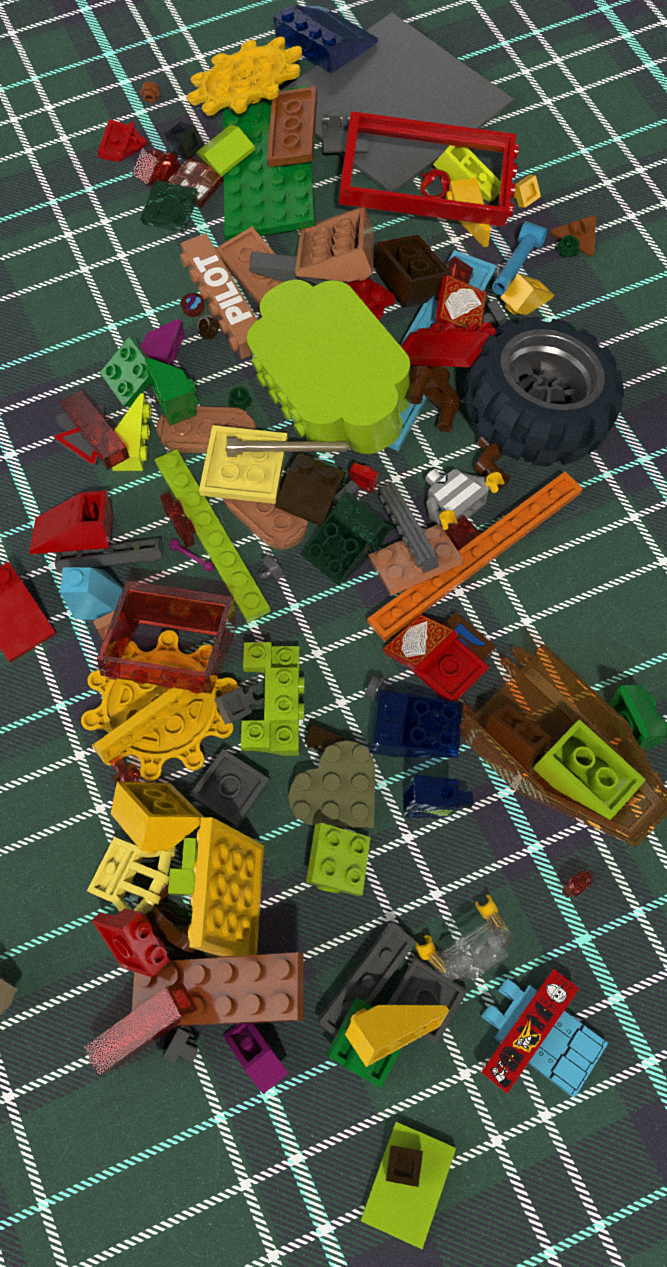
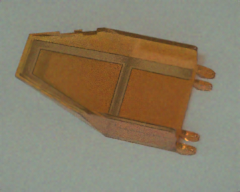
M542 644L534 656H531L519 647H514L511 650L513 657L525 667L520 670L507 657L500 660L502 667L514 677L476 713L461 700H458L454 706L464 717L462 723L448 711L443 714V719L451 730L460 736L517 794L636 848L667 816V789L658 773H654L646 759V752L643 747L640 748L632 734L631 726L546 645ZM508 703L552 737L543 754L544 757L580 719L646 780L617 814L609 820L554 789L534 769L526 771L485 731V727L490 715Z

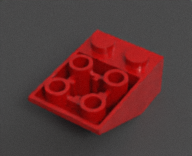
M107 490L81 492L36 517L29 549L30 554L109 548L113 513Z

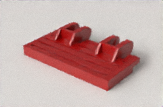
M489 322L481 325L479 323H471L466 329L455 328V325L452 323H445L444 326L440 323H434L429 330L427 328H419L417 332H411L401 347L409 357L410 366L471 367L482 352L481 347L490 335L494 336L496 330Z

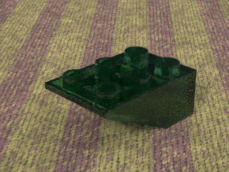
M346 492L300 555L334 583L341 586L369 558V554L375 552L381 546L395 526L357 496Z

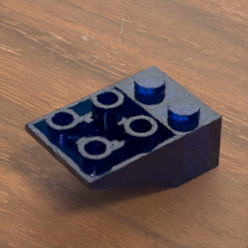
M380 690L375 702L369 752L391 757L458 758L463 703Z

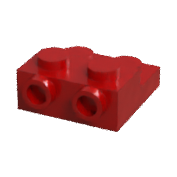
M124 908L120 913L113 916L100 912L91 920L120 967L152 978L170 961L167 957L164 943L153 934L151 922L143 912Z

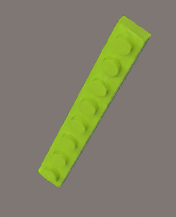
M175 449L154 459L157 468L211 562L214 564L215 569L246 623L248 624L271 612L268 603L205 496H200L199 486L178 450Z

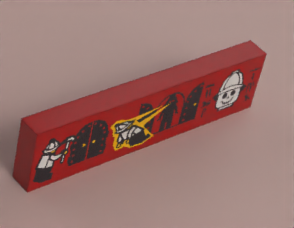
M552 969L480 1073L503 1092L508 1093L579 988L555 969Z

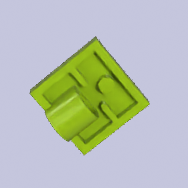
M324 823L315 824L306 883L316 885L317 889L326 892L346 893L354 896L363 895L371 837Z

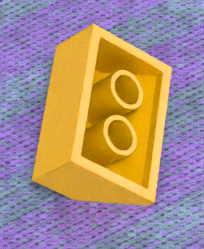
M117 781L111 815L139 849L145 853L155 854L158 851H170L200 826L201 818H204L171 783Z

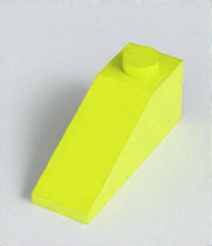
M449 145L433 163L437 169L447 172L451 181L477 178L482 198L489 202H492L500 193L501 181L466 147Z

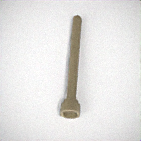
M227 436V457H237V455H242V452H346L350 447L346 441L242 442V439H237V436Z

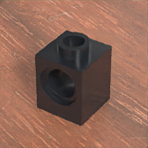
M179 122L164 133L172 154L188 159L203 147L197 128L194 125Z

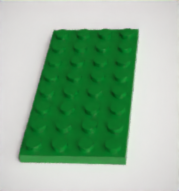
M307 85L299 86V87H293V88L284 89V90H279V91H286V90H293V89H299V88H306ZM261 98L259 102L254 104L249 103L247 110L241 114L235 113L229 107L223 108V130L229 125L238 126L256 149L224 174V236L226 241L250 227H253L260 236L316 226L312 161L269 167L267 154L272 100Z

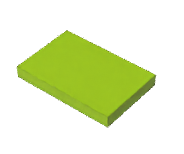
M395 1122L360 1221L423 1249L456 1148ZM390 1145L423 1151L419 1187L385 1181Z

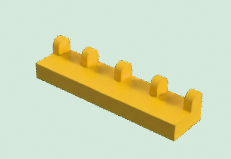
M188 677L182 679L120 726L95 742L92 748L107 764L197 698L194 683Z

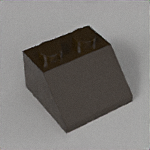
M298 453L288 470L275 508L322 527L334 506L335 495L342 490L346 472Z

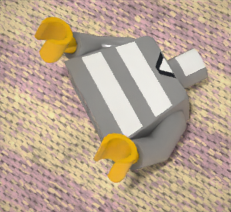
M436 469L432 470L425 478V481L431 486L428 490L426 502L429 519L434 523L442 525L443 530L452 532L486 504L489 489L492 493H496L499 490L497 485L505 484L501 474L494 472L487 477L462 473L457 469H453L443 477Z

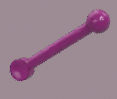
M178 540L170 541L169 546L171 550L180 551L204 566V569L208 572L214 569L212 562H206L180 546Z

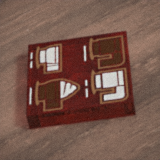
M189 157L163 185L164 191L202 208L224 182V175L222 177L219 176L209 165Z

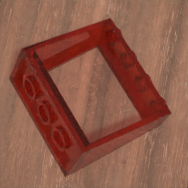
M126 580L97 657L100 675L113 680L124 679L138 684L148 683L160 685L167 689L178 688L189 690L193 693L211 694L236 632L234 597ZM139 624L216 636L205 672L122 659Z

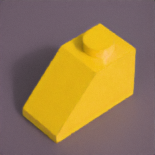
M518 274L500 298L506 303L505 308L512 314L527 315L551 300L554 294L539 280Z

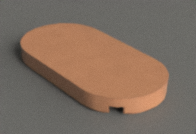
M195 406L197 416L169 426L163 414L157 422V434L162 445L171 451L177 449L178 452L207 453L212 425L256 430L252 417L247 415V412L233 407Z
M223 498L226 508L261 541L272 548L288 549L294 547L304 539L307 533L308 522L275 508V504Z

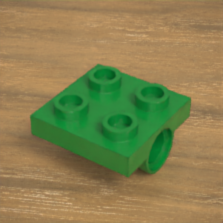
M131 337L127 338L100 372L122 405L128 408L132 406L140 393H143L150 385L145 360L149 357L136 339Z
M356 998L326 1056L363 1079L382 1088L402 1048L368 1067L365 1066L345 1035L351 1023L350 1018L357 1011L366 1008L368 1011L373 1008Z

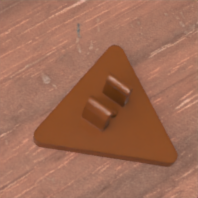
M592 215L551 229L550 235L560 241L566 235L577 237L580 244V252L592 257L595 248L596 216Z

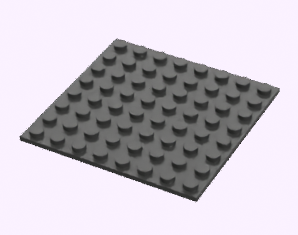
M390 13L284 88L289 89L307 85V87L316 86L318 98L315 136L322 142L323 114H327V112H338V118H341V112H343V118H347V111H349L350 115L351 111H363V113L480 129L514 103V99L394 13ZM367 134L368 152H355L353 166L385 191L397 192L433 165L449 145ZM345 152L338 153L340 156L345 158Z

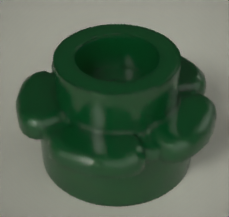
M573 235L564 236L557 245L558 252H561V255L564 257L576 256L580 252L578 238Z
M237 387L230 392V399L228 400L230 407L246 410L247 406H251L252 397H250V393L245 388Z

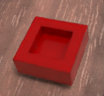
M354 463L350 470V481L355 482L361 489L371 493L374 492L377 487L378 472L367 465L362 466Z

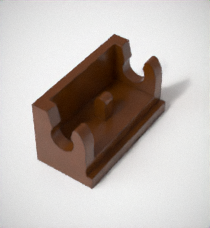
M508 703L490 715L482 735L485 740L524 771L531 768L535 758L541 759L548 743L552 739L550 735Z

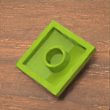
M229 125L196 153L222 177L256 149L238 126Z

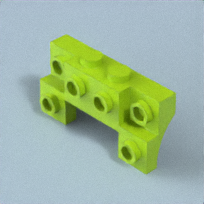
M244 642V672L265 673L264 720L242 721L241 750L267 752L281 756H299V720H305V704L300 703V694H305V677H300L299 646H272L271 642Z

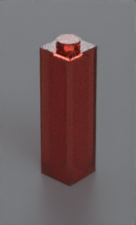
M183 982L165 987L84 1047L89 1056L90 1063L95 1068L98 1076L117 1069L197 1011Z

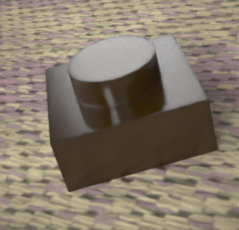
M390 1145L385 1181L419 1187L423 1151Z

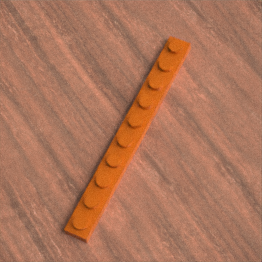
M563 472L461 548L458 552L462 556L463 564L406 589L367 618V623L385 642L412 622L417 616L424 613L581 494L583 488L566 472Z

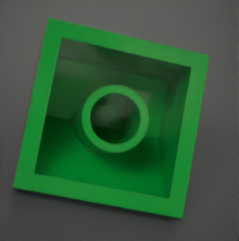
M151 358L146 359L145 364L150 385L169 426L197 416L195 406L199 405L195 394L197 390L192 378L187 379L182 369Z
M643 685L620 686L607 707L632 756L663 744L667 739V722L664 718H660L655 709L656 703L653 696L647 693Z

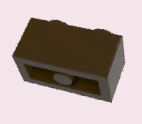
M312 724L305 738V745L312 751L319 750L324 753L328 746L344 741V738Z

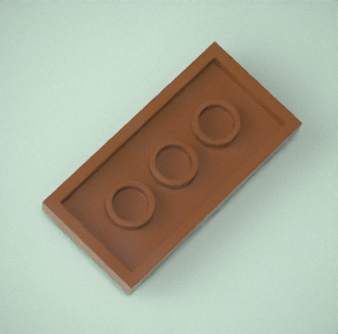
M316 86L279 91L278 97L272 99L267 154L269 167L311 162L314 160L318 98Z

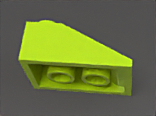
M580 719L533 768L554 789L609 820L617 814L646 780Z

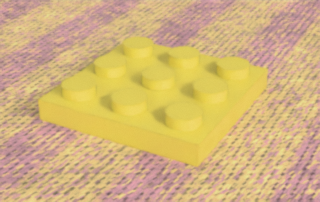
M212 425L199 487L200 496L276 504L285 452H242V455H237V457H227V436H237V439H242V442L287 441V433Z

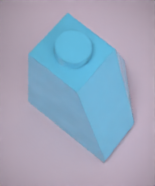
M63 567L60 593L75 620H96L117 609L122 619L128 620L130 595L106 570Z

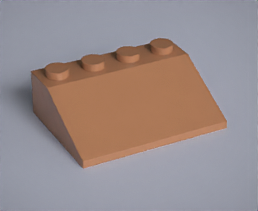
M359 207L317 222L315 227L300 229L295 266L296 276L351 282L354 280H365L372 275L374 228L366 208Z

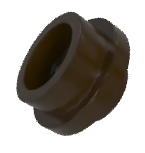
M213 315L203 316L198 320L197 331L203 338L213 339L219 330L218 321Z

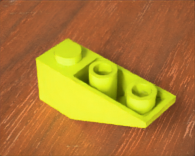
M140 393L110 436L108 458L113 471H143L144 461H148V447L145 446V440L150 438V428L147 424V419H151V404L146 402L144 393Z

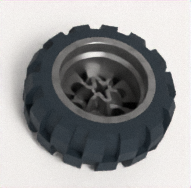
M540 317L522 318L516 325L510 321L498 327L494 336L490 335L481 347L482 352L468 370L464 391L466 395L465 404L471 422L478 423V432L489 445L496 443L503 448L502 454L517 461L520 457L532 460V465L551 466L557 460L562 465L578 461L585 457L586 454L597 450L607 439L623 407V380L621 370H616L615 357L607 347L601 348L597 344L595 336L584 329L577 331L568 327L569 322L554 318L551 322L541 321Z

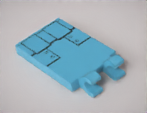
M506 979L498 990L512 1001L505 1014L503 1015L492 1005L487 1006L481 1017L499 1030L494 1038L500 1043L537 992L532 986L528 985L523 992L516 984ZM564 1011L528 1064L571 1097H576L608 1043Z

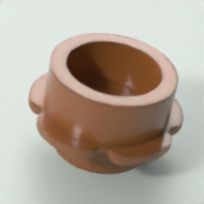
M153 82L143 83L139 93L146 102L154 103L161 97L160 88L157 84Z

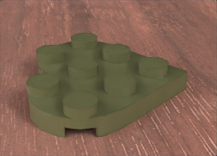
M352 741L336 742L328 746L320 757L318 768L306 770L298 774L290 787L288 797L290 808L295 817L311 826L324 823L341 828H374L375 766L369 750L365 746Z

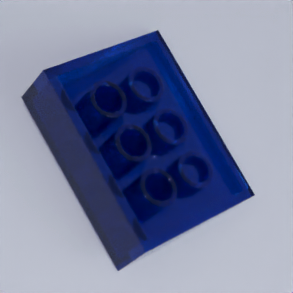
M288 6L273 16L276 38L284 37L285 45L289 48L300 46L302 48V56L330 73H333L378 42L376 36L324 6Z

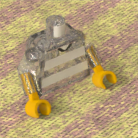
M486 895L489 902L484 906H480L477 901L475 902L478 911L484 919H487V922H484L441 952L436 951L433 940L429 935H424L425 945L415 943L419 957L422 960H429V963L445 979L451 981L455 979L474 980L508 957L505 948L511 942L512 933L500 913H498V908L490 895Z

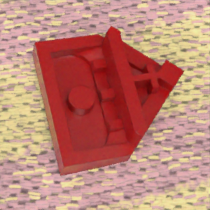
M109 119L98 149V158L120 162L145 147L147 141L134 128L135 124L133 121L127 125Z

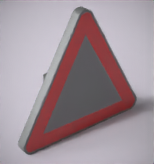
M101 418L55 434L54 440L90 466H96L107 421L105 418Z

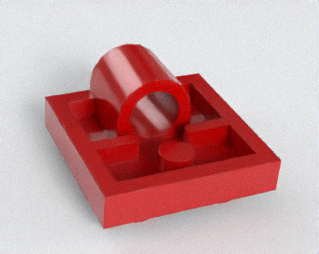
M369 277L365 280H354L346 283L378 320L384 314V307L395 303V294Z

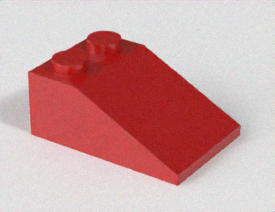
M7 562L0 567V649L11 663L54 636L56 632L11 564Z

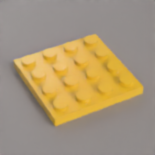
M213 817L201 818L200 828L197 832L198 856L194 864L196 876L195 889L191 896L193 912L192 923L188 929L189 947L220 957L257 955L264 845Z

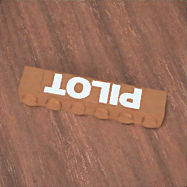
M204 233L182 242L181 262L185 268L188 267L190 269L189 274L194 284L198 283L202 299L209 302L210 313L218 318V325L222 334L228 335L230 348L233 352L237 351L241 360L251 356L247 343V333L250 327L257 321V318L209 237Z

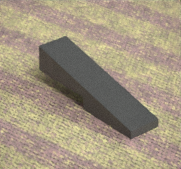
M251 252L249 267L251 272L283 282L297 280V278L316 284L330 281L327 279L296 276V256Z

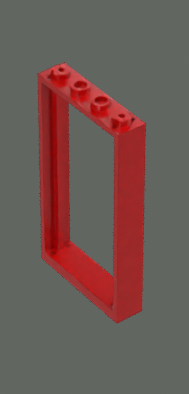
M351 111L339 204L505 227L507 218L512 217L514 203H511L510 199L514 197L516 183H512V178L515 179L517 164L514 163V159H517L519 145L515 144L516 134ZM358 133L502 152L503 163L499 206L351 186Z

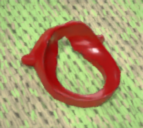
M432 169L426 174L423 173L422 177L424 179L420 185L421 194L426 197L445 198L451 181L448 173L440 169ZM437 175H440L443 192L437 196L427 194L425 188L436 179Z

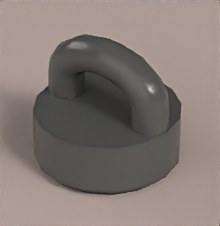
M271 554L261 559L265 567L258 572L259 579L263 580L272 575L277 581L284 576L283 570Z

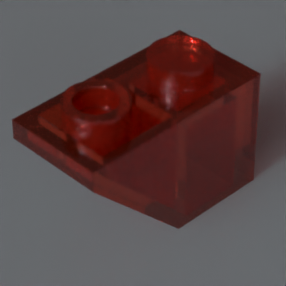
M152 147V150L142 148L132 174L147 185L163 187L169 182L171 177L174 178L180 173L185 165L177 160L178 156L172 152L166 151L164 153Z

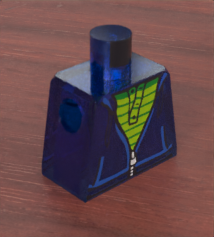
M414 775L403 789V818H449L459 808H472L473 805L472 791L459 790V781L453 778Z

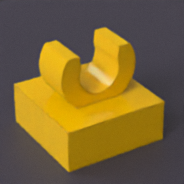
M530 174L516 183L513 198L517 199L519 207L525 208L541 197L536 175Z

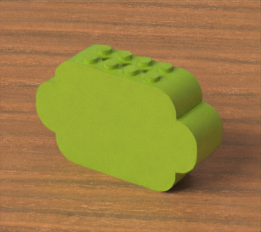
M289 280L269 290L260 302L262 318L257 320L247 333V343L253 358L251 363L258 373L256 378L263 388L266 386L269 389L268 394L275 404L279 403L281 405L280 409L284 417L288 421L291 419L294 422L293 427L299 437L304 436L307 441H346L352 450L362 454L377 453L393 444L401 435L403 428L400 413L405 411L411 404L410 400L406 399L410 387V360L407 353L352 288L344 282L330 280L313 287L302 280Z

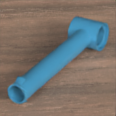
M527 221L524 222L518 237L519 245L492 285L494 293L502 295L506 292L533 247L541 249L547 235V228Z

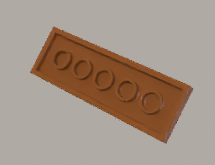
M294 952L169 961L152 978L134 972L131 1027L149 1028L303 1021L304 954Z

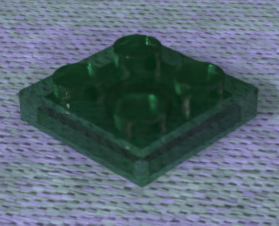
M155 180L140 218L142 223L185 233L199 195L197 188Z

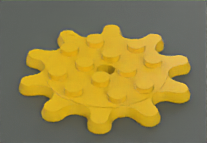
M278 37L265 46L258 47L255 40H249L242 44L240 51L232 55H226L225 53L217 54L211 59L214 64L212 69L196 73L191 77L193 85L199 88L190 92L187 95V100L192 105L204 103L202 105L203 112L211 116L224 107H229L235 113L241 114L247 110L249 103H257L261 98L275 99L279 95L278 85L286 80H293L299 77L300 66L292 63L301 59L302 48L294 46L284 50L285 38Z
M168 630L160 634L156 648L150 652L141 651L131 640L122 641L117 647V653L121 658L119 669L112 673H106L101 670L90 673L87 679L88 685L93 690L100 692L103 700L98 708L85 712L81 717L82 726L89 731L103 729L110 733L186 677L194 683L197 698L106 765L113 766L126 756H136L141 762L140 774L146 781L158 779L164 762L170 758H178L187 769L196 771L203 766L205 760L200 750L201 741L208 736L227 738L233 733V723L225 725L222 716L218 713L214 699L237 689L238 684L232 678L215 679L209 674V667L217 656L216 649L213 646L202 645L194 653L184 654L178 649L179 638L174 631Z

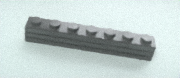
M395 483L381 487L379 489L381 494L379 495V500L381 504H385V511L391 515L390 519L393 525H397V532L403 536V543L405 546L408 545L411 557H415L414 561L417 568H421L423 573L438 568L439 564L436 553Z

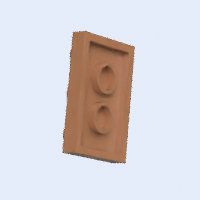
M437 524L423 530L424 535L437 555L438 568L423 573L421 568H417L414 561L415 557H411L408 545L405 546L403 540L369 554L372 566L391 596L463 564L462 556L441 525Z

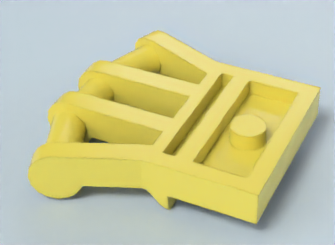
M114 837L87 891L112 902L119 912L124 908L132 910L123 899L126 892H130L144 898L133 911H141L146 915L154 904L159 903L161 899L159 894L164 884L168 885L171 858L175 856L176 847H173L170 851H158L155 854H149L141 851L134 844ZM159 857L157 871L141 865L143 858ZM136 872L153 879L148 891L131 884Z

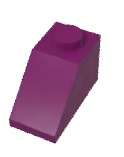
M176 319L146 333L144 341L139 345L149 358L171 366L174 365L185 336L182 320Z
M253 1023L237 1024L223 1035L238 1061L263 1095L289 1074Z

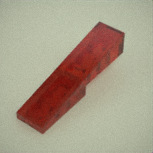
M81 390L59 401L84 440L88 441L107 470L130 458L126 445Z

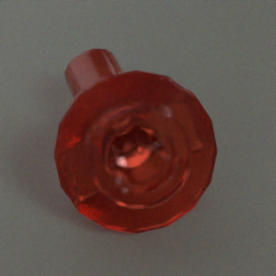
M116 756L109 762L117 772L112 777L115 786L117 781L139 782L138 779L141 777V773L135 765L130 764L126 766L119 756Z

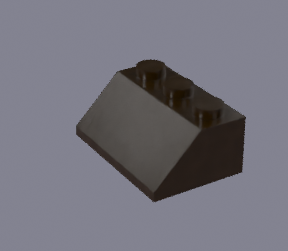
M419 235L377 242L374 268L405 307L427 303L440 290L442 277L446 274L452 276L449 269Z

